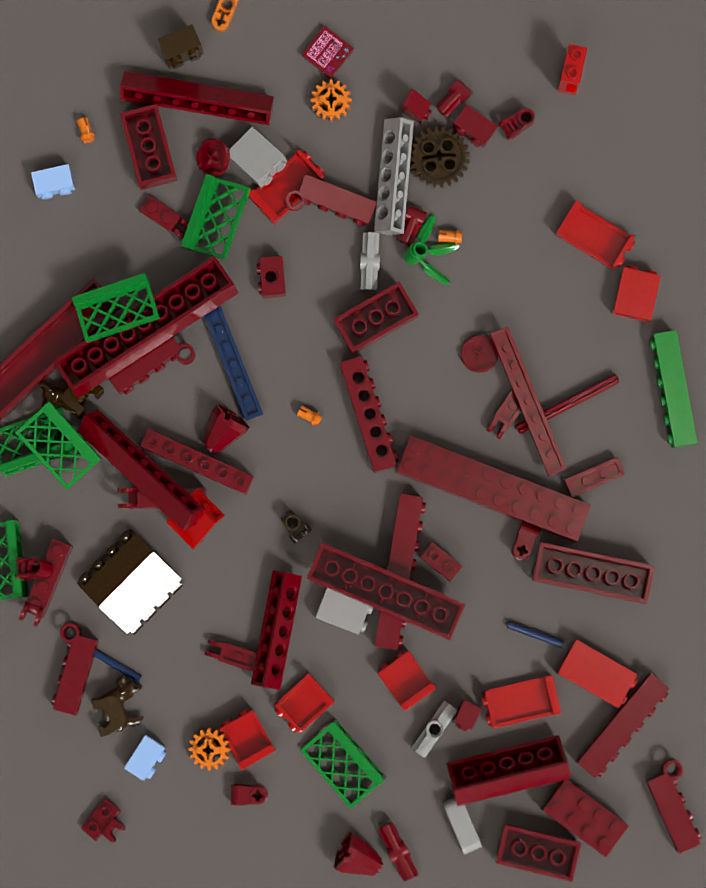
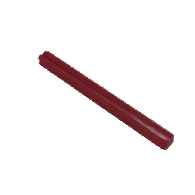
M613 374L543 410L546 419L549 420L618 384L619 379L617 375ZM525 420L515 426L519 434L529 430Z

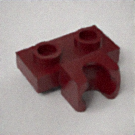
M105 798L81 829L94 841H97L103 835L110 842L114 843L117 839L113 835V830L117 828L118 830L125 831L126 827L115 819L121 810Z

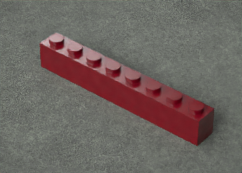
M124 71L120 84V100L135 103L157 104L159 107L263 125L270 124L273 111L274 96L130 71Z
M99 410L86 414L78 429V433L179 528L184 531L196 525L204 508Z
M400 494L387 571L413 582V578H410L411 570L415 571L417 559H413L414 551L418 552L420 540H416L417 532L421 533L423 521L419 520L420 514L425 513L426 502H423V497ZM380 611L374 646L397 650L398 646L402 647L404 636L400 635L401 627L405 628L406 622Z

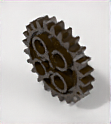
M435 126L434 132L427 128V134H424L422 131L420 132L421 139L415 137L414 140L417 144L412 143L411 148L414 150H411V156L413 157L410 158V163L414 164L410 166V170L416 169L414 176L420 175L419 182L425 179L426 186L432 182L433 188L436 187L437 183H440L441 188H443L444 183H447L450 187L451 180L457 183V176L463 178L464 174L461 170L467 171L468 168L464 164H469L470 160L465 157H468L470 152L464 151L468 148V145H462L464 138L457 139L458 132L452 135L451 128L448 132H445V126L442 127L441 131H438L437 126ZM450 143L453 148L450 151H446L442 148V145ZM426 145H431L434 150L431 153H427L423 148ZM438 153L442 157L441 161L435 158ZM451 154H455V155H456V157H447V156H449V155H451ZM423 157L431 158L427 160H422ZM448 161L453 162L455 165L451 170L446 169L444 166ZM429 163L434 164L436 167L432 172L427 171L425 168Z

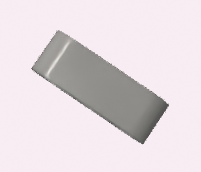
M455 797L442 802L464 855L481 848L482 845L465 805L457 807Z

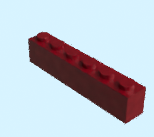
M649 673L628 698L625 705L618 710L576 763L592 777H601L607 770L605 766L608 762H614L619 756L618 750L622 746L626 747L632 740L630 737L634 731L638 732L643 727L644 723L642 721L646 716L651 717L656 711L655 705L659 701L662 703L667 698L669 688L652 673Z

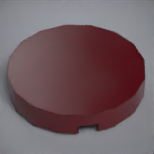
M210 138L205 140L202 146L198 148L196 160L199 169L204 172L203 174L217 177L227 170L230 163V152L226 143L222 140Z
M476 335L467 339L461 350L463 364L467 369L475 373H486L493 369L499 357L492 339L484 335Z

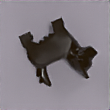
M40 383L43 389L42 407L51 402L53 405H58L74 413L80 420L86 414L82 405L87 401L88 394H95V398L99 400L105 393L104 388L98 385L77 398L69 385L62 390L55 386Z
M122 675L116 680L117 686L115 689L110 690L99 698H91L93 709H102L103 716L108 721L106 725H98L101 737L109 735L111 732H120L126 727L140 725L144 716L128 718L124 702L143 688L142 685L136 686L133 681H128Z

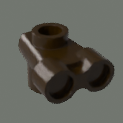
M289 510L280 517L290 533L289 538L294 544L312 530L308 523H303L292 510ZM294 518V523L288 524L287 520Z

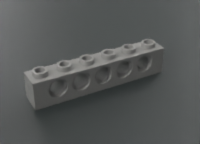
M405 118L384 119L374 232L385 235L404 234L414 121Z

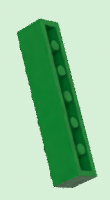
M677 330L653 334L649 342L651 351L655 352L653 365L654 369H658L659 377H656L657 386L662 390L660 402L666 411L663 418L665 426L668 425L669 433H667L668 444H672V449L697 444V437Z

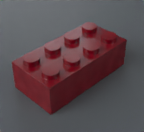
M153 104L120 113L140 189L145 190L178 181L158 105Z
M399 281L334 318L333 323L353 355L419 317V313Z
M567 780L561 781L541 809L604 857L608 856L629 827Z
M503 824L495 862L573 882L581 843Z

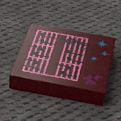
M324 26L301 54V57L332 79L354 51V48Z

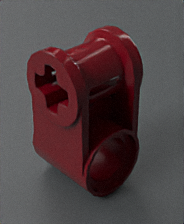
M524 108L503 119L497 125L503 129L507 136L506 139L509 141L531 127L534 123L535 115L531 109ZM524 114H528L531 117V120L529 122H523L521 120V116Z
M524 522L521 523L512 549V555L515 559L525 560L530 555L533 545L538 538L540 528ZM524 547L526 554L524 553L520 556L517 549Z
M16 558L18 563L16 579L47 578L52 573L53 567L49 561L39 558Z
M231 785V805H259L268 798V791L263 786ZM258 790H260V794L264 795L260 800H258L257 796H254Z

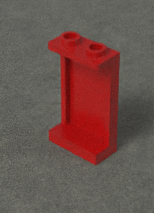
M298 149L296 154L286 162L284 169L277 172L268 185L253 189L249 193V199L273 225L290 211L285 205V199L291 191H299L305 174L324 181L323 174L325 172L319 165H313L310 161L312 158L306 151L302 152ZM296 195L289 198V203L294 207L301 201Z
M576 200L555 236L612 270L616 266L620 268L626 259L623 257L626 250L630 252L635 244V241H633L635 235L626 233L582 206L581 202Z
M574 640L556 674L568 679L616 708H619L620 705H625L629 697L626 695L628 690H633L638 681L636 673L578 640Z
M553 675L484 690V695H481L483 706H487L489 714H485L488 726L492 725V729L561 713Z

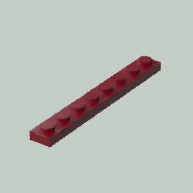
M509 327L490 333L547 475L550 476L567 469Z

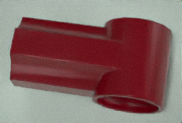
M458 79L450 87L448 93L437 103L435 108L441 115L447 118L460 104L468 100L473 91Z
M410 205L405 215L404 234H398L397 240L403 244L411 245L419 228L422 227L428 212Z

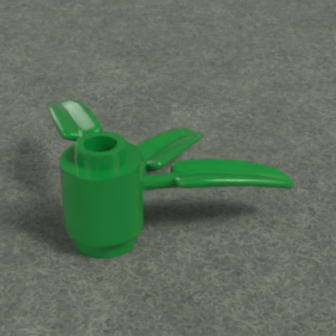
M431 215L417 235L419 241L412 243L404 250L403 258L410 265L422 264L424 266L423 271L436 281L448 285L450 284L449 279L430 263L426 264L423 259L430 252L432 256L453 252L459 248V244L432 245L430 249H427L424 243L427 241L436 220V216Z

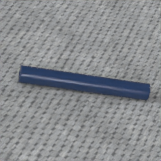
M509 621L507 626L508 629L562 648L564 641L511 621Z
M97 649L94 650L93 655L97 659L137 682L141 679L142 675Z

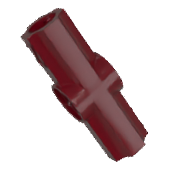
M393 822L380 827L378 831L387 847L386 850L393 864L396 865L403 881L406 882L419 875L410 858L411 854L404 840H401Z

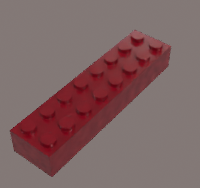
M321 543L306 578L447 640H451L465 607L464 603L324 543Z

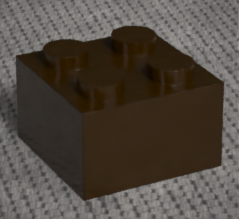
M193 24L157 39L169 69L172 67L173 69L179 68L188 60H198L204 54Z

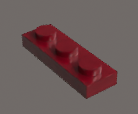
M618 457L569 477L564 481L571 497H574L625 475Z

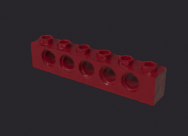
M362 356L341 362V371L374 474L396 467V462L399 459L396 450L392 451L390 446L393 443L391 434L385 431L384 426L387 425L384 414L380 415L378 409L381 407L379 397H375L373 389L376 388L373 378L369 379L367 371H370L367 360H363ZM357 373L362 374L364 380L360 383H356L353 380V376ZM361 392L369 393L370 397L367 401L359 399L358 396ZM373 410L375 417L367 419L364 416L365 411ZM372 428H379L381 435L374 438L371 436L370 431ZM377 447H386L387 453L384 456H379L376 453Z
M149 429L140 446L142 449L244 495H247L254 480L253 476Z
M272 571L251 685L276 690L281 689L302 576Z

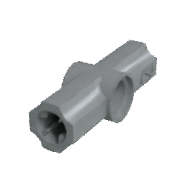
M367 232L363 233L362 240L363 249L360 261L361 290L377 291V275L380 264L379 233Z
M443 701L411 749L425 758L458 710L446 701ZM432 724H438L440 727V731L436 735L429 732V727Z

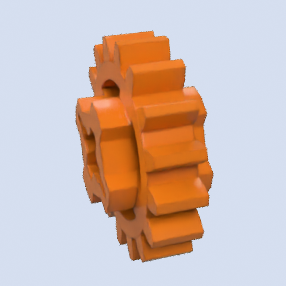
M332 79L329 81V84L322 81L323 86L317 85V92L312 91V96L315 97L311 99V103L315 104L312 106V110H318L316 116L318 117L322 114L324 121L327 117H330V122H333V117H336L339 121L341 114L343 116L347 115L345 109H351V106L347 104L352 103V98H347L350 96V91L345 92L346 85L340 87V81H337L336 84H333ZM334 89L339 91L342 95H338L334 91ZM328 90L325 95H321L322 92ZM330 94H332L334 100L332 108H330L329 104ZM320 105L324 106L328 110V112L324 111L320 107ZM338 106H342L341 109L335 112Z
M210 727L207 732L201 729V735L195 733L193 736L196 740L191 739L189 742L193 745L188 748V751H193V754L189 757L196 759L194 765L201 764L200 769H203L205 766H207L208 771L212 769V766L218 769L219 763L224 765L226 763L224 759L230 757L226 753L231 750L230 747L226 746L230 741L223 739L226 735L225 733L221 736L219 735V729L215 730V732H212ZM205 737V743L198 745L199 741ZM209 745L210 748L213 749L211 753H209V750L206 749V747ZM221 753L220 758L214 761L215 754Z

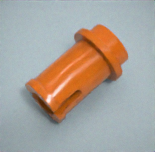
M88 118L77 120L76 123L81 133L80 139L83 143L94 141L95 134L91 131Z
M439 230V242H452L455 245L462 243V232H459V230Z
M304 405L300 407L297 413L298 417L307 420L312 426H318L323 417L320 415V412L316 413Z

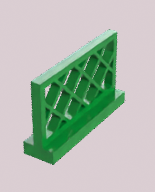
M206 174L181 246L192 252L196 251L226 260L251 188ZM219 184L226 186L227 192L218 196L217 188ZM237 190H243L242 198L235 201L232 193ZM230 195L233 203L224 207L221 199ZM218 201L221 209L212 214L210 210L211 205ZM235 206L237 213L229 219L226 211ZM224 213L226 221L217 225L214 217ZM212 219L215 227L206 231L204 228L205 222ZM229 224L231 230L229 234L223 236L220 228ZM217 231L220 239L211 243L208 235ZM205 237L209 245L203 248L197 247L199 240ZM222 242L224 245L222 254L216 253L214 246Z
M145 273L72 297L86 343L160 319L150 287L151 284ZM147 289L148 295L144 301L136 297L140 290ZM125 295L131 298L126 307L118 304L120 297ZM134 300L142 303L138 313L129 309ZM106 301L112 303L108 313L99 309L102 303ZM115 306L124 309L120 319L111 315ZM145 306L152 308L154 315L149 317L141 314ZM89 307L94 310L90 319L83 317L82 309ZM97 312L106 316L101 325L93 322ZM127 312L136 315L131 323L123 321ZM109 318L118 321L113 329L104 327ZM91 324L99 327L95 335H88L87 330Z
M51 402L43 406L41 410L15 432L66 490L102 459ZM44 412L49 418L48 426H37L38 417ZM35 420V426L30 425ZM51 421L56 427H51ZM27 427L35 428L34 439H26L21 432ZM37 428L48 429V440L37 439ZM51 429H59L62 432L61 441L50 440ZM29 441H34V447L30 444ZM36 442H48L47 454L39 453L36 450ZM50 442L61 443V454H50ZM64 443H71L75 447L74 455L63 454ZM49 456L61 457L60 468H52L49 465ZM63 457H74V469L62 468ZM77 458H85L90 463L85 469H76ZM62 470L73 471V480L68 484L62 479ZM76 471H82L76 476Z
M61 407L57 408L59 412L65 417L63 409ZM44 413L38 417V421L44 423L43 426L49 424V418ZM30 418L0 428V434L3 433L8 436L3 445L0 444V471L4 477L43 464L31 450L25 455L19 453L24 442L13 435L15 429L22 427ZM28 427L25 428L26 431L23 436L26 438L29 431L34 433V430ZM42 428L40 432H37V439L40 440L43 437L48 440V436L43 434L46 428ZM59 429L55 430L50 440H55ZM11 437L20 441L15 451L6 447ZM36 442L37 451L47 454V447L42 449L37 446L38 442ZM50 442V454H61V443L52 445L53 443ZM64 443L63 454H73L75 447L71 443ZM5 449L14 453L10 460L3 462L1 456ZM49 456V462L61 457Z
M19 520L0 522V526H5L6 532L3 538H0V546L3 544L8 549V553L4 558L0 556V568L4 563L10 567V573L7 577L0 573V577L4 580L0 585V594L2 595L0 600L28 597L26 580L15 578L18 566L16 558H23ZM6 582L12 586L13 594L6 595L1 591Z
M337 719L300 750L350 809L387 778ZM327 731L334 737L333 744H322L323 735ZM310 746H319V757L311 756L306 750ZM322 747H333L332 758L322 757ZM336 748H343L346 751V759L335 758ZM321 760L332 761V770L324 771L321 768ZM335 761L346 762L345 773L334 772ZM348 762L356 763L359 766V774L348 773ZM334 775L345 776L344 786H337L334 783ZM347 777H358V787H347ZM361 777L369 778L374 784L369 788H360ZM347 790H358L357 799L351 803L346 797Z

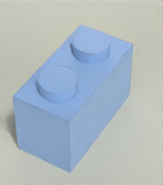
M69 164L31 172L38 198L43 200L50 199L54 194L67 195L72 190H75Z
M145 735L124 769L143 781L146 778L150 779L156 771L153 768L156 762L161 763L165 757L166 752L164 750L166 747L150 736Z

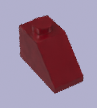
M411 88L402 105V114L422 124L424 119L428 120L432 113L430 109L431 103Z

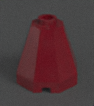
M216 404L211 412L203 442L206 444L205 448L212 453L215 451L221 452L246 434L250 426L241 417H236V413L221 404Z
M349 832L340 844L343 846L341 851L337 850L333 868L347 874L374 876L376 873H380L383 867L382 858L359 836Z

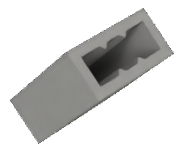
M253 127L229 150L230 161L260 188L268 185L272 181L273 176L284 169L287 162L285 156Z
M327 588L316 618L359 635L360 631L364 633L368 623L365 621L367 613L371 614L373 608Z

